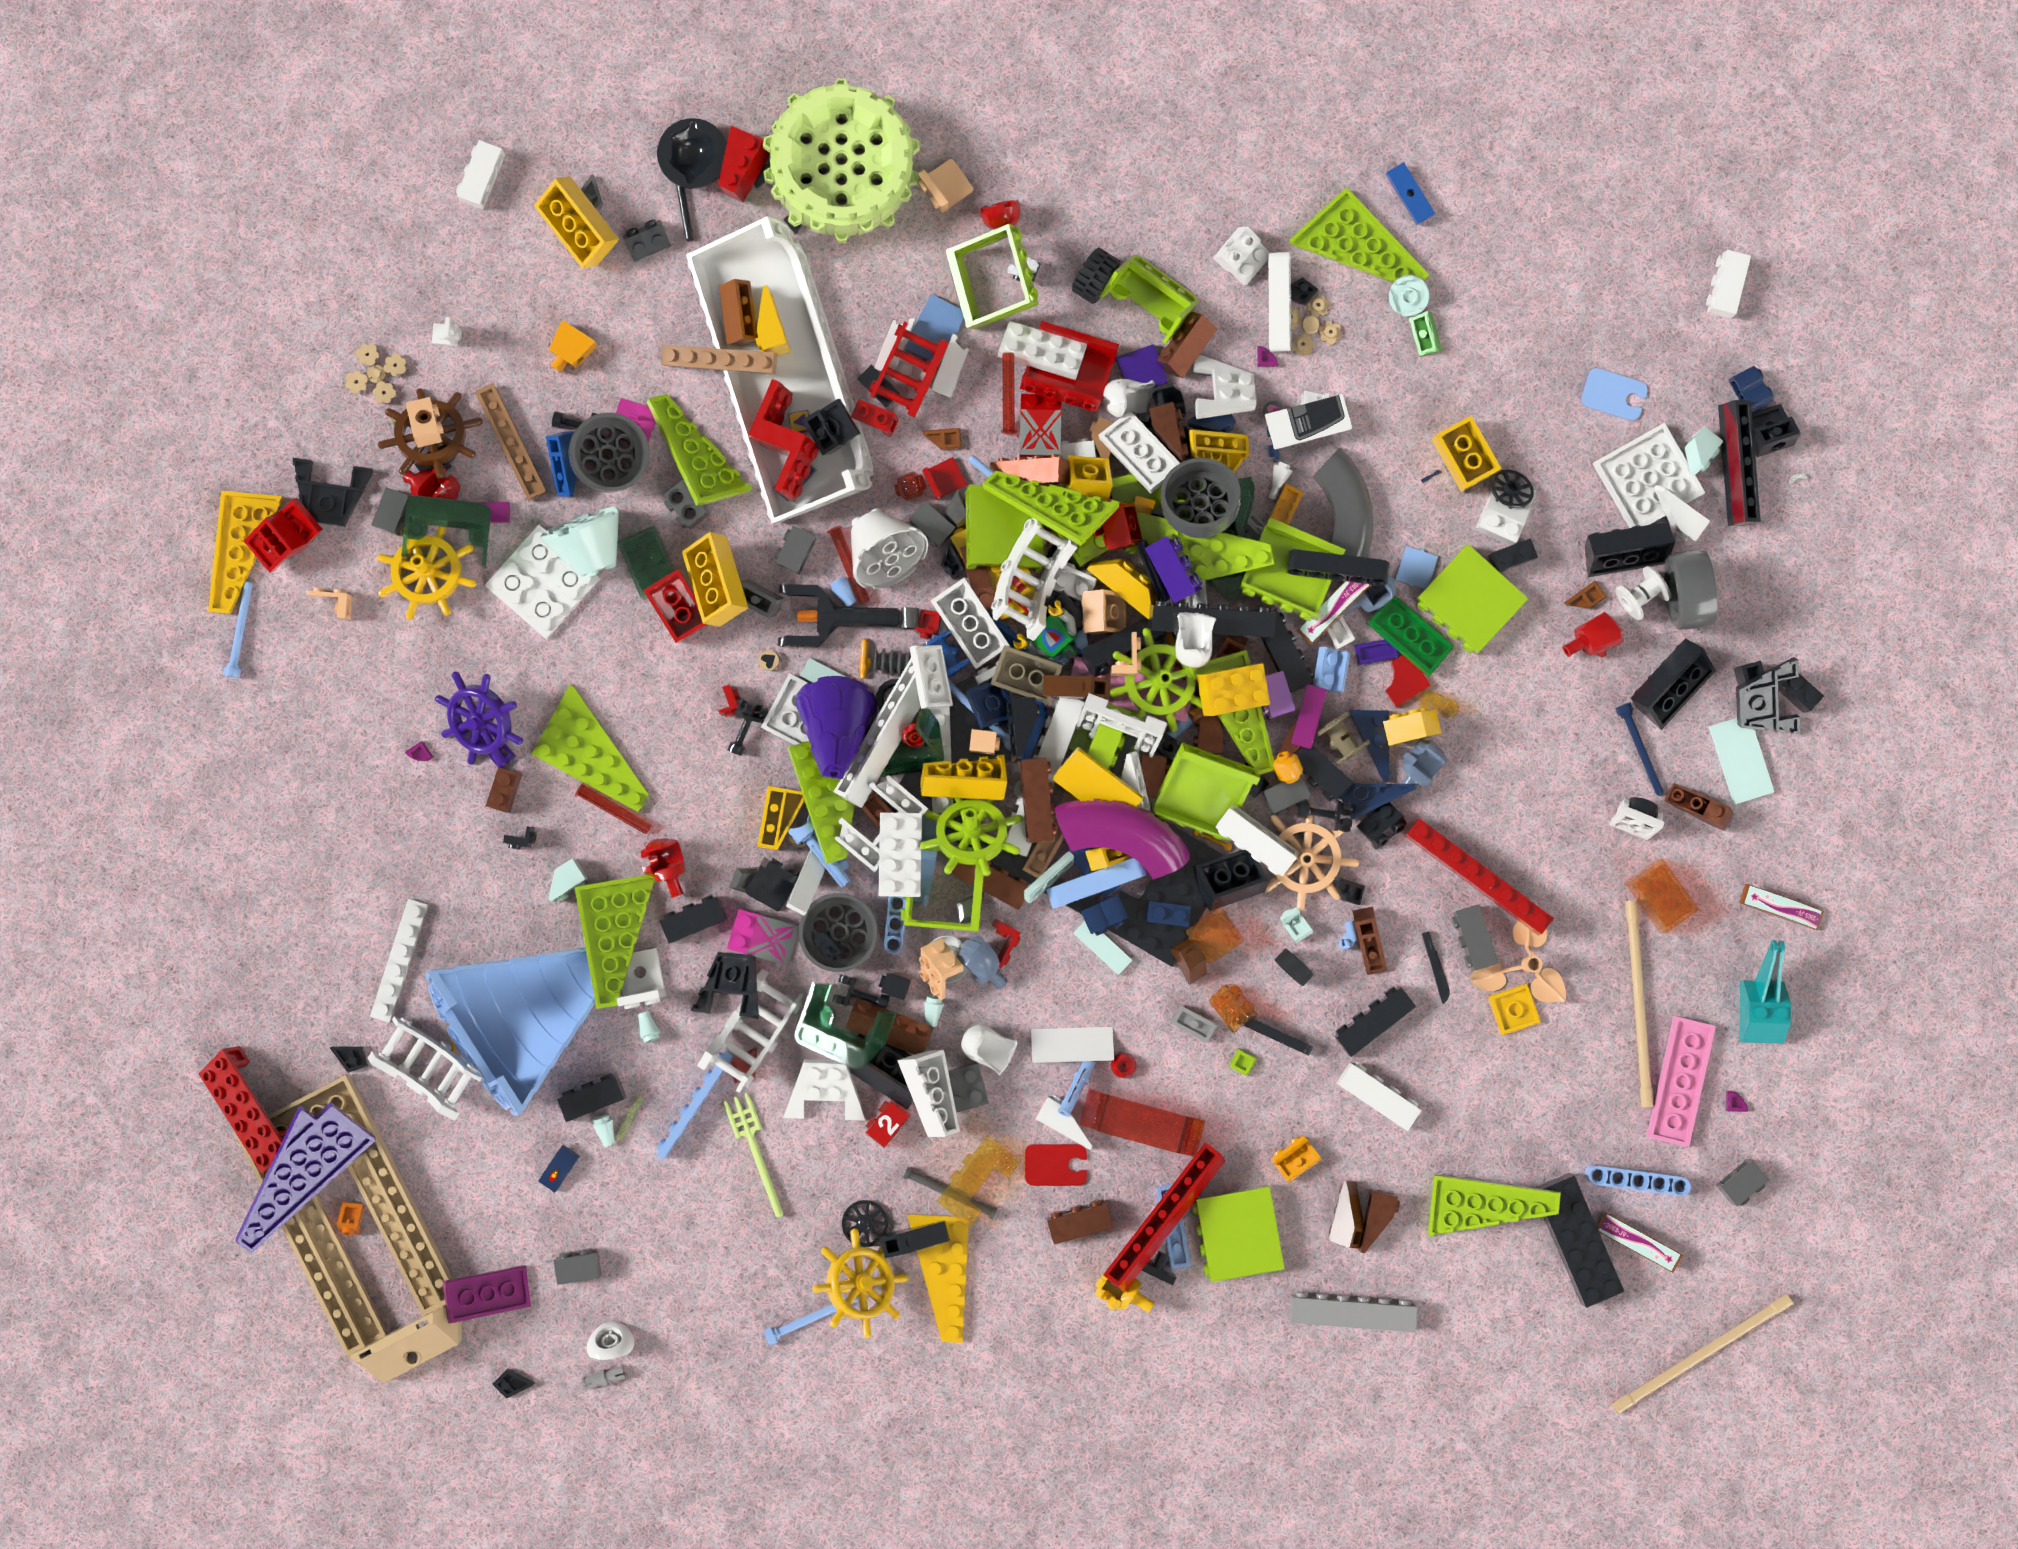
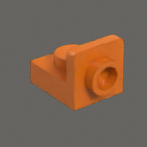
M342 1202L336 1226L343 1235L354 1236V1234H361L360 1223L364 1211L363 1204Z

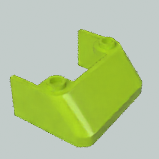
M1132 255L1115 270L1099 296L1103 299L1111 293V296L1117 300H1125L1129 297L1160 319L1158 323L1160 331L1166 335L1162 341L1164 344L1179 330L1186 317L1199 302L1193 293L1138 255Z

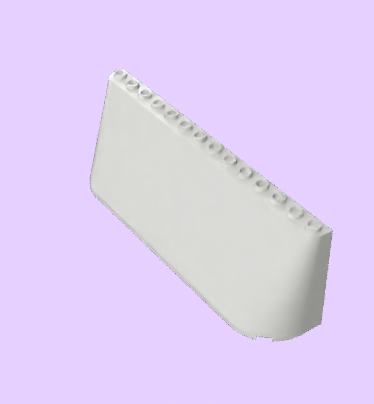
M767 216L687 254L688 268L693 274L694 286L699 293L700 305L705 312L706 324L711 331L712 343L715 348L760 351L756 342L743 347L727 345L719 285L733 279L750 281L756 328L763 286L768 285L773 295L791 352L777 357L775 374L723 371L725 383L731 393V402L737 412L736 418L743 431V440L748 446L749 459L754 465L755 477L762 490L761 496L768 509L767 515L772 523L777 524L869 489L872 485L870 476H873V464L860 422L852 419L861 434L832 454L822 456L818 449V456L812 462V466L817 471L802 487V493L796 502L786 501L773 487L778 481L788 456L764 448L748 436L772 379L779 381L793 393L792 403L787 407L784 414V421L781 425L783 427L791 429L788 413L808 410L809 415L839 398L842 400L850 416L855 408L806 255L799 241L792 239L790 235L791 230L780 220ZM809 432L802 433L808 436L814 442Z

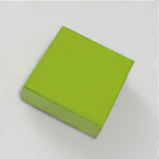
M1238 1048L1229 1067L1248 1076L1257 1058Z

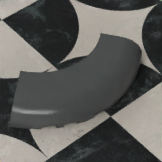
M1339 447L1312 478L1322 488L1331 506L1332 535L1329 543L1346 549L1344 555L1367 558L1373 536L1371 499L1358 468ZM1337 581V582H1339V583L1342 585L1345 581Z

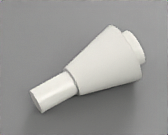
M1279 462L1278 465L1274 464L1273 486L1268 498L1276 500L1280 488H1282L1293 472L1289 470L1290 465Z

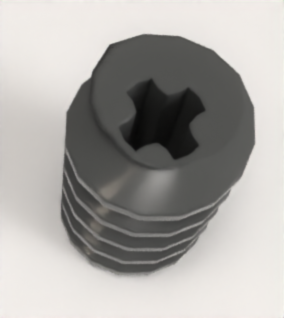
M877 648L873 664L874 673H878L881 668L882 674L885 675L889 669L891 676H894L897 671L898 677H900L910 660V653L907 652L903 658L901 651L898 652L897 656H894L893 650L886 655L885 648L882 649L881 653H878Z

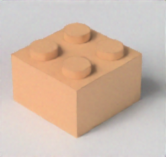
M1109 590L1082 592L1083 633L1110 636L1127 628L1126 601L1114 591Z

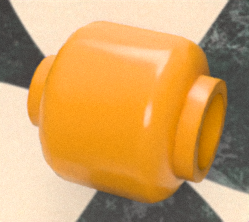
M1288 751L1281 752L1273 762V768L1280 781L1288 784L1300 779L1303 768L1296 754L1289 753Z

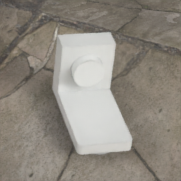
M446 317L445 324L433 323V345L458 346V341L462 338V330L451 317Z

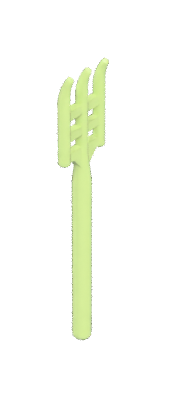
M745 1092L749 1106L748 1109L743 1110L736 1096L734 1100L738 1113L732 1114L727 1101L723 1103L736 1138L738 1139L741 1136L748 1138L750 1149L775 1216L780 1218L783 1216V1211L759 1146L754 1138L756 1130H761L762 1126L753 1102L748 1093ZM751 1112L752 1117L746 1119L745 1114ZM740 1116L742 1121L736 1123L734 1118ZM754 1121L756 1126L750 1128L748 1123ZM744 1125L745 1130L739 1132L738 1127Z

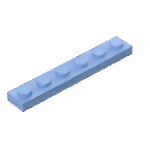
M728 1050L725 1053L720 1052L719 1057L727 1063L734 1056ZM715 1066L713 1071L708 1070L703 1078L705 1081L701 1088L698 1086L691 1097L694 1099L691 1104H686L681 1110L680 1115L682 1117L679 1122L674 1121L668 1132L671 1134L667 1140L663 1138L656 1149L659 1152L656 1156L662 1160L667 1157L723 1073V1069Z

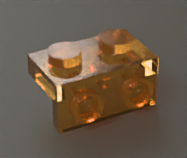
M1234 983L1223 985L1208 1000L1232 1033L1237 1032L1249 1019L1258 1016L1253 1004L1247 1001L1241 988Z

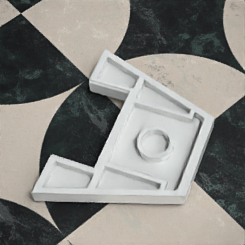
M1202 355L1197 357L1192 364V372L1212 374L1214 400L1196 399V419L1255 410L1257 404L1254 374Z
M804 1059L783 1118L804 1119V1100L845 1101V1120L866 1121L865 1112L846 1060Z

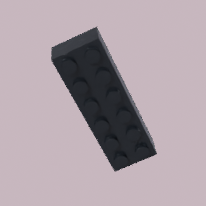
M1567 1173L1535 1187L1537 1189L1561 1192L1559 1214L1545 1216L1544 1220L1581 1305L1588 1308L1625 1292L1575 1175Z

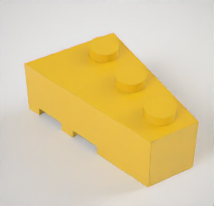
M772 786L767 787L757 847L778 850L804 802L801 791Z

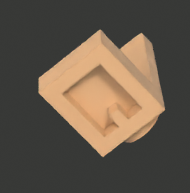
M313 588V591H307L306 595L310 597L338 599V602L335 604L337 618L350 620L352 596L346 594V590L334 589L333 593L326 592L324 588Z
M1132 632L1131 634L1132 665H1128V662L1125 661L1116 662V665L1111 666V676H1136L1137 670H1141V658H1137V650L1141 649V639L1137 637V632Z

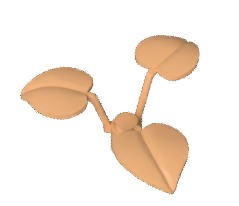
M1519 921L1514 925L1513 938L1517 944H1525V949L1529 956L1522 960L1520 966L1502 969V965L1498 960L1499 963L1473 971L1470 978L1471 983L1475 987L1484 991H1496L1506 984V977L1503 973L1523 969L1525 972L1535 973L1537 977L1531 983V992L1538 1001L1545 1003L1566 1001V989L1560 974L1552 968H1544L1540 971L1543 965L1542 960L1534 956L1535 953L1529 948V946L1537 948L1545 943L1547 929L1542 935L1538 936Z

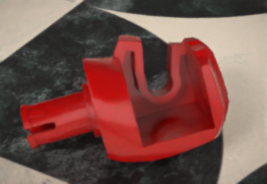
M435 468L432 471L423 469L417 474L408 470L402 477L405 483L411 485L410 490L413 496L436 512L447 509L459 496L461 486L457 479L452 475H449L447 478L444 475V478L439 479L436 476Z
M1603 612L1574 630L1576 639L1563 645L1562 649L1567 657L1583 650L1588 655H1597L1603 658L1607 655V649L1610 647L1614 648L1624 642L1623 629L1612 616Z
M669 838L651 840L641 851V858H648L650 861L649 866L642 868L643 873L652 876L657 882L666 881L671 898L684 894L678 876L685 872V862L679 842Z

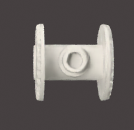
M1649 566L1643 568L1645 581L1637 587L1628 591L1625 587L1619 585L1615 589L1621 605L1636 620L1644 618L1641 606L1648 603L1656 595L1664 601H1668L1671 598V592L1667 583L1656 570Z

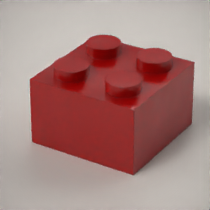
M1120 503L1119 508L1101 525L1105 534L1103 535L1104 544L1108 547V550L1134 546L1142 540L1134 503Z

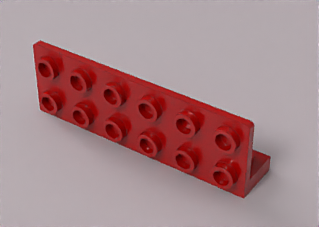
M240 1046L225 1048L199 1072V1076L260 1173H265L270 1168L287 1130L281 1132L276 1130L238 1068L246 1067L250 1063Z

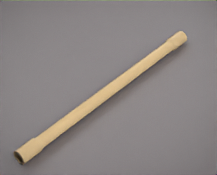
M1638 900L1625 901L1637 1033L1641 1107H1654L1639 936Z
M1787 1294L1783 1295L1765 1309L1633 1392L1619 1398L1611 1405L1618 1415L1645 1396L1769 1318L1794 1305Z

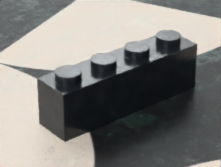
M1277 609L1272 611L1276 613L1274 637H1261L1277 671L1284 672L1291 694L1307 686V684L1313 683L1312 678H1314L1310 667L1305 666L1303 662L1305 657L1301 649L1296 648L1294 644L1296 640L1292 631H1287L1284 625L1286 619L1283 613H1278Z
M1145 618L1083 648L1082 662L1093 677L1108 674L1111 671V666L1119 662L1113 657V653L1116 651L1132 659V632H1137V637L1141 639V649L1137 650V653L1146 648L1143 629L1149 628V619ZM1151 631L1154 645L1164 644L1165 631Z
M1392 986L1384 992L1386 995L1380 1001L1378 998L1368 1005L1369 1009L1366 1012H1358L1352 1017L1353 1022L1349 1025L1343 1024L1335 1030L1337 1034L1333 1037L1348 1056H1354L1416 1008V1005L1402 987L1398 986L1395 988Z

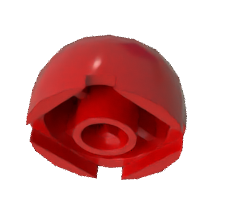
M1019 199L999 202L991 205V207L986 205L979 208L983 223L991 230L998 229L1007 224L1014 226L1019 221L1021 215Z

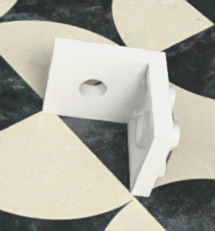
M657 948L632 954L622 988L624 997L617 998L618 1006L624 1005L625 1009L640 1006V1002L645 1001V1005L661 1002L660 998L666 996ZM638 966H642L646 970V975L643 978H638L635 975V969Z

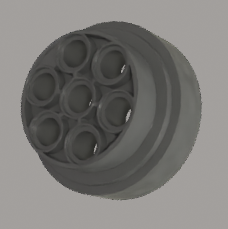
M608 412L594 415L585 420L573 433L568 450L570 465L577 478L589 488L604 493L619 492L635 484L646 471L650 456L649 444L642 429L630 418L618 413ZM601 429L609 431V439L606 440L600 436ZM619 439H625L628 442L627 449H622L619 446ZM584 440L592 442V450H586L583 447ZM606 449L611 452L610 460H605L602 457V450ZM621 459L629 461V469L625 470L620 466ZM586 460L594 463L593 471H588L585 468L584 463ZM604 470L612 472V480L608 481L603 477Z
M1195 458L1184 461L1171 469L1163 481L1161 487L1162 512L1167 522L1177 531L1193 538L1212 537L1227 529L1236 519L1240 509V484L1232 470L1219 461L1207 458Z
M846 893L827 894L812 902L807 913L802 915L798 931L799 942L806 957L819 968L831 972L849 971L862 965L875 950L879 935L878 923L871 908L858 897ZM834 906H838L841 909V915L838 918H834L830 914V910ZM853 912H857L861 916L858 924H853L850 921V915ZM818 920L825 922L826 929L824 931L840 947L846 946L849 948V957L842 958L839 954H834V959L831 962L827 959L814 942L816 934L819 933L815 928ZM838 926H842L846 931L843 938H838L835 935V929ZM861 932L865 935L863 944L855 942L854 936L856 933Z

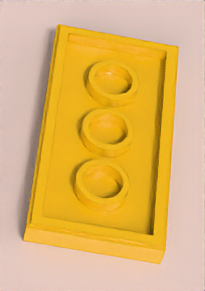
M1079 747L1052 776V780L1081 802L1094 801V799L1110 802L1117 800L1136 807L1143 800L1141 794Z

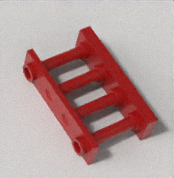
M904 321L903 325L899 324L895 331L896 341L878 380H873L869 392H871L870 397L874 399L878 393L905 406V409L909 410L907 415L915 418L949 346V342L941 339L940 343L929 341L906 330L909 324ZM904 337L931 350V353L935 354L932 361L925 362L898 349L902 338ZM896 356L923 369V372L926 373L923 381L920 379L917 381L890 368L893 357ZM885 375L915 388L914 390L917 391L915 398L907 399L882 387L881 384Z

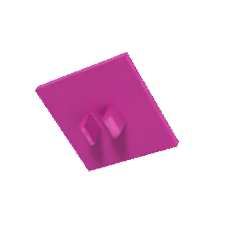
M621 398L616 413L633 420L642 429L649 443L656 422L650 408Z

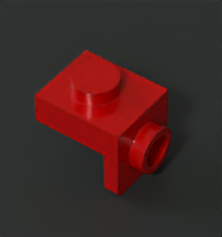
M921 609L918 628L915 627V632L920 635V638L930 640L939 634L940 614L936 611Z
M730 684L722 687L729 707L718 710L719 715H725V718L736 715L735 712L738 710L739 704L737 700L741 699L737 688L733 689Z

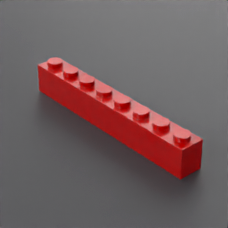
M1420 818L1416 820L1405 835L1415 845L1536 935H1542L1554 918Z
M1206 1142L1203 1144L1105 1271L1104 1277L1123 1293L1126 1292L1226 1160L1220 1152Z

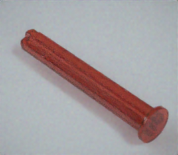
M1004 352L1002 354L1003 429L1001 433L1010 435L1017 433L1015 429L1014 353Z
M842 525L828 530L827 533L832 537L859 604H866L870 601V597L866 588L860 586L854 578L852 554L841 530L843 527Z
M582 783L575 793L576 798L578 796L644 834L650 831L652 826L650 823L587 788L585 783Z

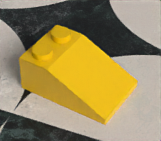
M768 285L763 286L757 325L758 338H755L761 352L777 353L778 357L791 352L773 295Z

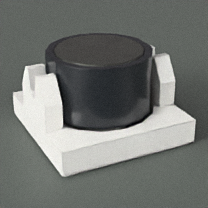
M1631 797L1629 799L1624 798L1620 802L1616 815L1612 818L1610 825L1648 840L1663 828L1665 822L1662 821L1663 814L1657 812L1658 806L1654 802L1644 798Z

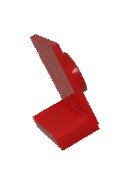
M954 457L931 468L925 467L922 470L936 500H940L956 492L958 489L968 486Z

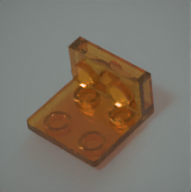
M1223 907L1215 909L1210 915L1186 930L1189 938L1198 942L1208 965L1244 941V937Z

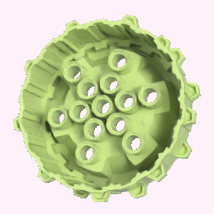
M837 78L834 85L812 89L803 96L795 93L789 96V108L782 113L778 120H775L772 126L774 134L764 137L763 148L770 153V167L764 171L765 182L773 184L774 187L771 189V194L774 199L780 200L784 208L790 212L788 222L794 227L804 224L810 230L817 233L833 235L837 243H846L849 236L868 233L881 225L890 228L895 224L893 214L900 208L903 202H908L912 196L909 187L918 184V173L912 169V157L920 151L919 140L909 136L911 133L910 127L904 122L900 114L898 115L894 110L895 100L890 95L880 98L868 89L859 86H849L846 78ZM844 118L847 122L841 125L836 120ZM808 137L812 141L809 144H804L801 142V139ZM839 138H844L847 142L843 145H840L836 142V140ZM873 139H880L882 143L874 145L871 141ZM827 148L829 152L827 154H821L819 153V149ZM861 148L864 150V153L857 155L854 153V150ZM839 158H844L847 162L843 165H840L836 162V160ZM827 168L829 173L825 175L820 174L819 169ZM861 168L864 170V174L856 175L854 170ZM808 177L812 181L809 184H803L801 179ZM839 178H844L847 182L844 185H839L836 181ZM878 178L882 181V184L876 186L871 181ZM839 198H844L847 203L839 205L836 201Z

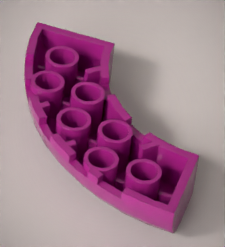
M1100 799L1082 802L1076 800L1055 806L1058 824L1071 852L1092 847L1118 850L1140 862L1149 872L1152 879L1180 869L1190 859V852L1180 836L1165 821L1162 822L1153 813L1141 807L1138 809L1126 802L1112 800V802L1100 801Z

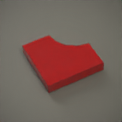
M1403 655L1391 662L1393 680L1385 692L1395 708L1431 686L1422 671Z

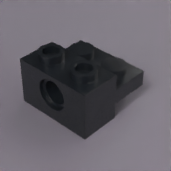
M840 398L802 420L822 456L834 453L845 446L847 442L861 434Z
M1781 404L1752 413L1756 457L1795 445L1801 432L1793 417L1787 416Z

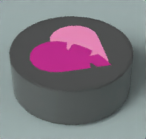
M1277 401L1266 403L1263 408L1264 418L1265 414L1283 410V406Z

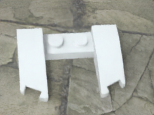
M909 319V325L906 330L912 331L915 319ZM893 320L874 367L877 370L882 371L897 336L894 334L899 325L896 320ZM954 334L951 337L940 368L937 370L929 387L930 390L950 398L953 395L969 352L968 348L963 350L956 342L958 337ZM903 337L898 349L904 351L908 339ZM896 356L893 357L889 366L917 381L919 379L923 381L926 374L923 372V369Z
M1090 693L1088 694L1075 729H1079L1082 726L1084 729L1090 730L1087 736L1093 739L1099 723L1137 737L1132 752L1138 751L1139 753V749L1144 752L1149 751V757H1153L1164 734L1166 722L1147 716L1145 722H1142L1137 717H1129L1121 714L1116 709L1106 708L1108 700Z
M889 775L886 776L887 781L877 785L871 782L868 785L898 810L897 813H922L923 816L928 810L926 806ZM841 817L839 819V824H842L840 837L835 836V840L875 872L879 868L880 833L871 842Z

